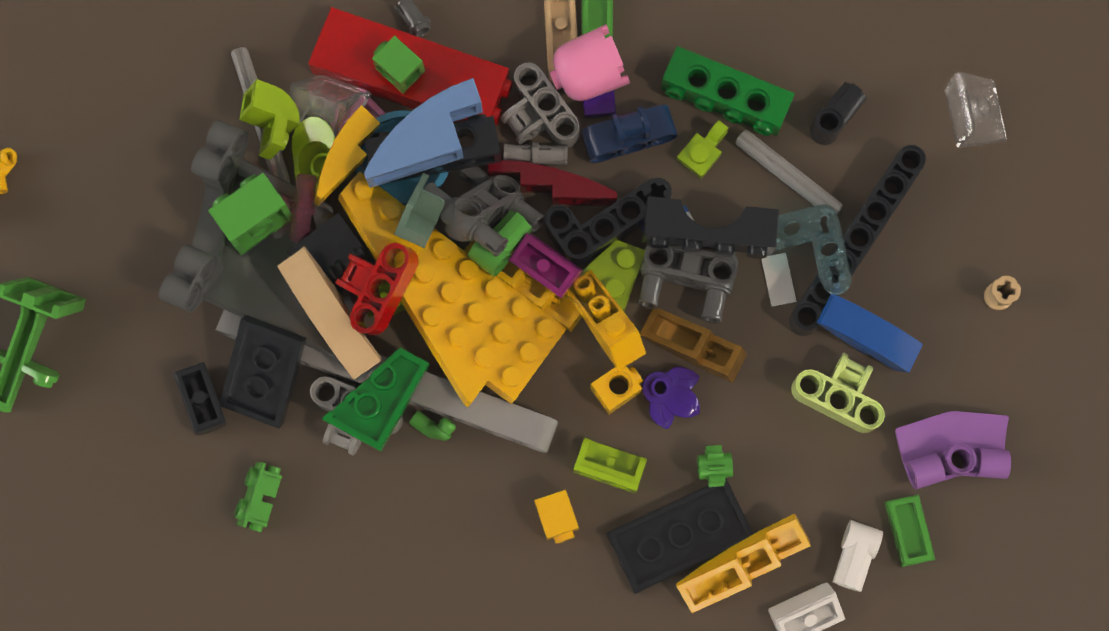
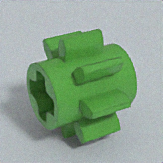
M721 445L706 446L705 454L697 455L699 480L707 479L709 487L724 486L725 478L733 477L731 452L723 453Z

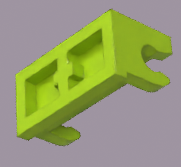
M585 438L573 473L636 494L647 459Z

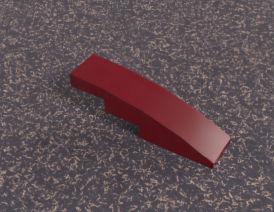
M501 160L499 163L488 164L490 176L507 175L515 180H520L521 193H552V205L611 206L617 202L616 191L586 177L558 168L511 160Z

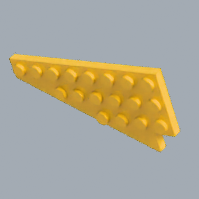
M359 171L340 193L338 200L376 261L384 247L390 243L405 245L417 253L419 263L401 299V303L462 403L469 407L486 385L508 403L512 404L567 328L498 276L492 277L470 259L467 252L435 228L425 248L394 235L406 206L378 185L369 188L365 175ZM403 251L397 253L394 258L396 268L402 266L405 261Z

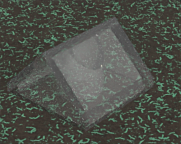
M963 72L956 73L945 88L957 148L1007 140L994 80Z
M323 75L294 82L290 86V97L298 108L300 122L309 117H319L327 121L332 127L335 138L347 120L361 105L364 107L371 96L368 90Z

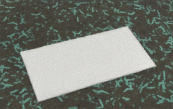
M786 253L770 255L761 259L771 306L797 302Z

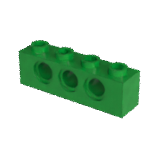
M676 46L661 83V90L665 91L668 97L679 101L685 99L693 102L694 106L704 112L715 111L724 115L723 117L727 121L734 124H741L742 122L752 126L755 132L764 136L774 135L777 137L795 95L791 91L679 46ZM697 77L702 79L705 85L694 87L688 80ZM727 89L733 93L734 97L723 99L719 96L718 91ZM757 101L763 106V110L753 111L748 107L747 103Z

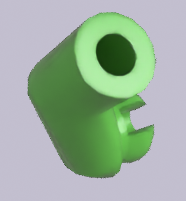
M419 410L409 422L411 426L428 438L442 441L449 440L452 437V432L456 429V424L450 419L442 418L437 424Z

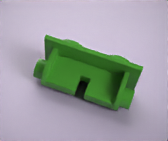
M256 462L254 467L249 468L244 483L248 489L245 498L239 500L234 517L238 519L236 526L246 528L247 523L250 522L249 529L257 532H262L263 526L267 527L273 504L263 502L262 498L263 495L272 498L276 497L282 476L279 475L281 468L268 465L267 471H265L266 463Z

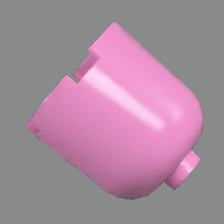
M607 24L564 43L554 53L553 63L555 70L550 72L553 83L557 90L563 88L567 96L573 100H588L630 84L628 75L622 77L620 75L625 70L612 36L607 38L604 36L609 34Z

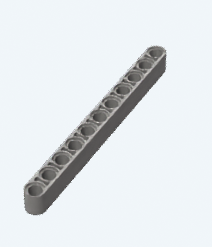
M224 309L215 331L236 340L240 320L243 317ZM306 345L300 364L360 386L388 358L381 356L379 363L354 380L339 360ZM428 372L425 373L408 403L543 453L548 452L558 425V421L513 403L510 404L507 401L479 392L470 406L466 407L449 380Z

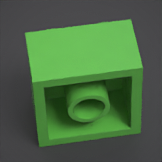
M264 173L258 176H249L240 184V189L231 195L226 193L218 197L213 202V207L208 210L241 256L294 220L286 203Z

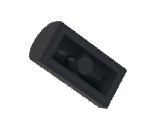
M205 362L173 372L194 434L196 436L204 435L224 427L227 423Z

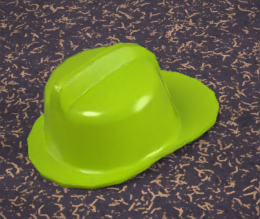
M309 117L301 121L295 128L292 136V154L296 183L300 189L307 193H315L324 161L335 140L332 127L327 121L319 117Z

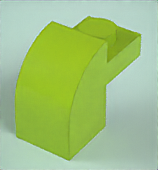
M258 79L244 92L239 120L263 128L258 156L271 160L279 151L285 149L289 140V134L300 124L298 108L285 91Z

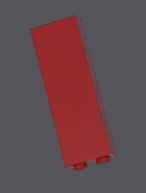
M331 7L308 62L314 75L412 109L417 108L429 98L449 87L474 78L483 113L479 114H485L487 117L493 116L495 127H497L502 115V109L499 108L502 98L507 99L513 86V80H510V72L507 67ZM394 36L423 61L425 72L403 94L375 69L372 59L376 48L384 41L389 42ZM467 118L457 120L455 123L467 121Z

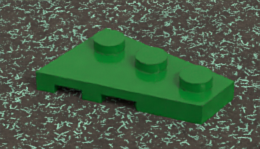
M399 348L374 370L370 377L357 389L352 390L336 408L329 411L322 420L381 452L430 364Z

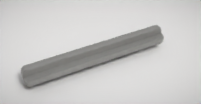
M744 130L736 140L738 147L830 219L835 218L842 210V203L750 131Z

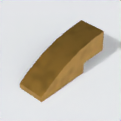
M660 308L652 309L640 332L641 337L660 348L731 383L734 382L747 356L742 346L713 335L711 330Z

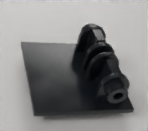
M337 213L287 250V253L291 256L305 246L340 293L345 289L335 282L337 278L342 277L350 262L348 258L350 253L375 264L340 213Z

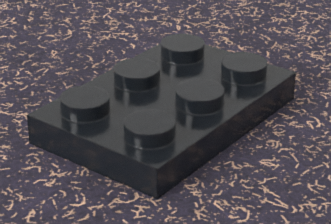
M248 315L241 318L220 406L279 429L285 421L307 338Z

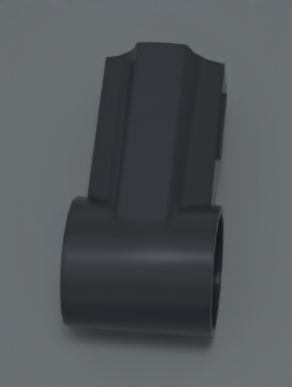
M844 82L826 106L818 111L810 128L811 137L816 143L828 145L837 139L841 130L867 99L861 88L854 83ZM828 122L834 129L826 130L820 123Z

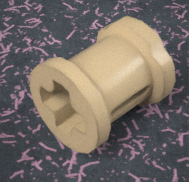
M1001 276L985 289L984 300L990 308L1004 310L1012 302L1019 299L1021 287L1015 278ZM999 288H1003V294L1008 295L1005 299L1001 298L1002 293L997 291Z

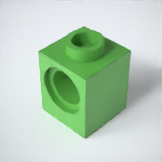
M396 36L389 42H382L374 51L372 59L375 69L402 94L425 72L423 61Z

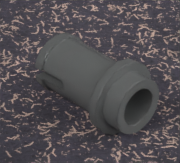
M400 0L397 3L398 5L395 6V10L408 25V32L421 38L431 30V20L428 16H423L413 0Z

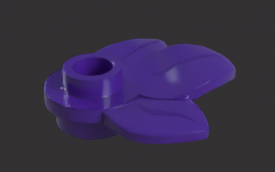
M674 367L666 373L652 372L644 378L641 386L642 394L649 402V415L658 426L669 429L674 416L689 418L700 413L699 401L694 392L691 391L699 380V376L694 371L684 367ZM657 382L663 385L661 394L656 393L654 389Z

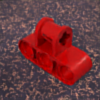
M390 243L385 246L375 264L350 253L348 256L350 262L342 277L337 278L335 282L342 288L359 296L350 314V324L357 332L379 335L385 331L419 263L417 253L412 248L399 243ZM403 251L405 261L402 266L396 268L394 258L397 253ZM388 281L390 291L387 296L382 298L379 294L380 285ZM369 311H372L375 320L372 326L367 328L364 324V318Z

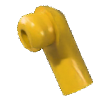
M12 148L0 150V195L8 192L6 176L17 163L18 155Z

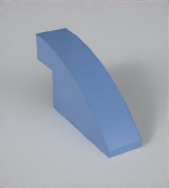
M474 78L451 86L429 98L395 126L381 143L364 172L369 188L464 158L453 122L483 113L481 99Z

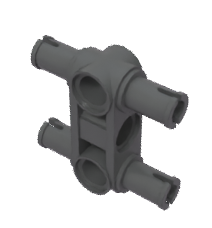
M478 166L460 170L459 177L474 188L458 198H451L433 182L423 189L444 200L445 205L440 217L442 222L446 224V233L451 238L458 241H477L495 257L504 251L508 239L501 236L491 227L498 224L510 210L518 212L532 226L531 232L537 231L545 219V215L539 213L524 201L523 194L519 192L520 185L514 178L507 175L490 176Z
M647 243L640 271L644 279L637 304L644 308L657 309L662 283L667 282L705 291L707 295L701 319L709 323H721L725 300L733 291L737 275L738 259L735 256L736 252L733 255H718L706 250L687 252L682 250V246L669 245V248L657 249L650 247L649 243ZM654 255H660L666 260V263L655 265L650 261V258ZM718 269L724 270L728 273L729 278L720 280L714 276L713 272Z

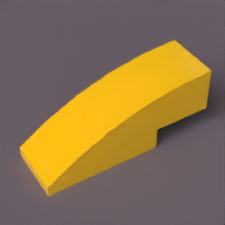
M362 105L347 120L327 154L317 182L313 201L317 206L339 187L364 162L367 156L360 147L365 143L364 139H369L377 131L380 122Z

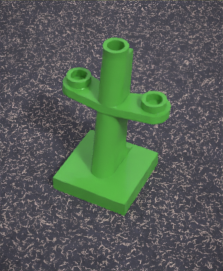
M30 277L0 283V298L16 303L21 307L20 316L8 351L0 349V363L3 364L0 371L1 412H11L25 374L34 377L32 382L41 387L51 388L53 383L58 381L60 376L58 372L32 361L31 358L48 316L58 319L81 312L84 309L86 298Z

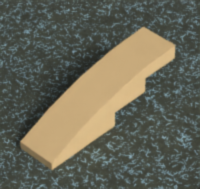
M305 246L278 264L277 267L299 303L353 380L381 361V356L366 336L352 328L350 324L351 312L343 302L344 297Z

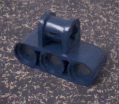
M659 105L648 109L640 106L637 108V111L621 116L613 114L610 120L590 125L581 131L591 163L604 162L662 145L678 137L668 105Z

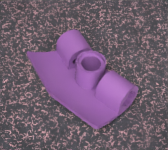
M949 411L895 429L901 458L912 487L918 490L958 476L1007 479L1011 470V455L1009 450H1005L1009 417L1007 415ZM953 452L962 456L964 460L962 469L953 465L951 460Z

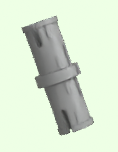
M533 142V145L504 144V160L523 161L539 165L567 166L568 145L548 146L539 145V142Z

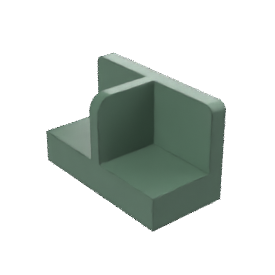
M425 173L422 174L394 233V235L422 248H425L445 205L441 197L423 190L429 178V175Z

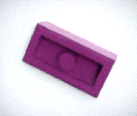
M526 233L509 258L510 262L560 298L563 297L583 271L531 233Z

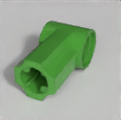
M510 210L494 228L497 233L508 239L506 248L499 256H493L490 251L477 241L468 252V257L492 277H495L504 269L509 262L511 253L517 248L526 233L532 231V226L518 212Z

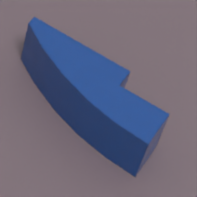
M835 294L830 295L817 321L819 325L860 353L873 356L893 371L909 373L923 345L893 324Z

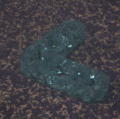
M823 204L779 215L777 232L780 238H777L775 250L812 241L818 274L824 289L833 295H840L846 292L851 285L852 278L841 225L835 209L830 205ZM823 216L828 218L827 226L830 233L823 232L820 224L821 217ZM796 222L801 225L799 232L795 235L789 236L784 233L785 227L790 223ZM827 243H836L838 245L837 252L831 256L821 254V249ZM836 265L840 276L839 282L835 284L831 281L833 276L830 266Z

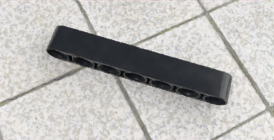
M907 145L897 153L791 313L789 326L795 334L807 336L812 334L819 326L817 321L828 299L819 298L815 292V287L824 286L830 291V295H840L926 163V155L920 147ZM902 158L912 159L915 163V168L905 167L902 163ZM892 183L896 185L899 193H888L885 189V184ZM867 209H877L881 213L882 219H871ZM850 235H860L864 239L865 245H854L850 240ZM841 260L845 262L848 271L845 273L836 271L833 267V261ZM798 313H809L813 318V325H802L798 320Z

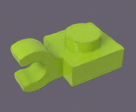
M718 120L705 138L696 133L677 156V161L702 179L721 156L722 152L716 146L726 136L729 127Z

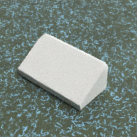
M827 582L768 609L777 631H822L845 620L836 592Z

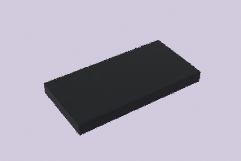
M725 478L724 486H706L606 533L634 594L715 557L753 535L727 478Z

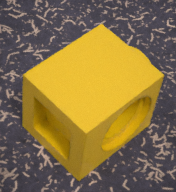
M625 366L620 370L614 367L592 382L590 389L608 415H610L641 393L642 387L639 384L643 380L633 366L629 368ZM615 379H621L626 382L628 390L623 394H615L611 391L609 384Z
M566 490L534 500L547 541L554 538L557 544L574 538L573 532L579 530V526Z

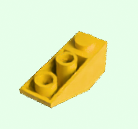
M589 270L579 276L567 293L615 367L620 370L645 355L646 351L638 329L593 271Z

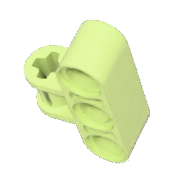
M844 352L830 377L810 369L801 372L792 383L791 390L796 400L858 432L869 433L883 423L885 418L882 405L862 394L873 371V367L870 365L865 367L849 359L848 354ZM802 379H809L814 382L816 386L814 394H807L802 391L800 387ZM832 394H839L844 398V409H836L831 405L830 396ZM861 409H868L874 414L875 420L873 424L868 425L861 420Z

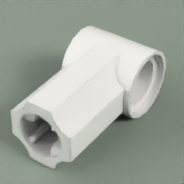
M853 520L849 521L841 543L843 551L832 583L857 592L862 591L871 560L876 557L881 545L883 531Z

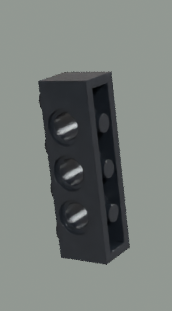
M477 114L468 117L467 121L453 122L458 139L467 136L474 140L470 146L461 147L464 158L387 183L418 178L423 173L434 175L501 162L494 117ZM390 132L375 133L372 135V138L364 139L368 162H370Z

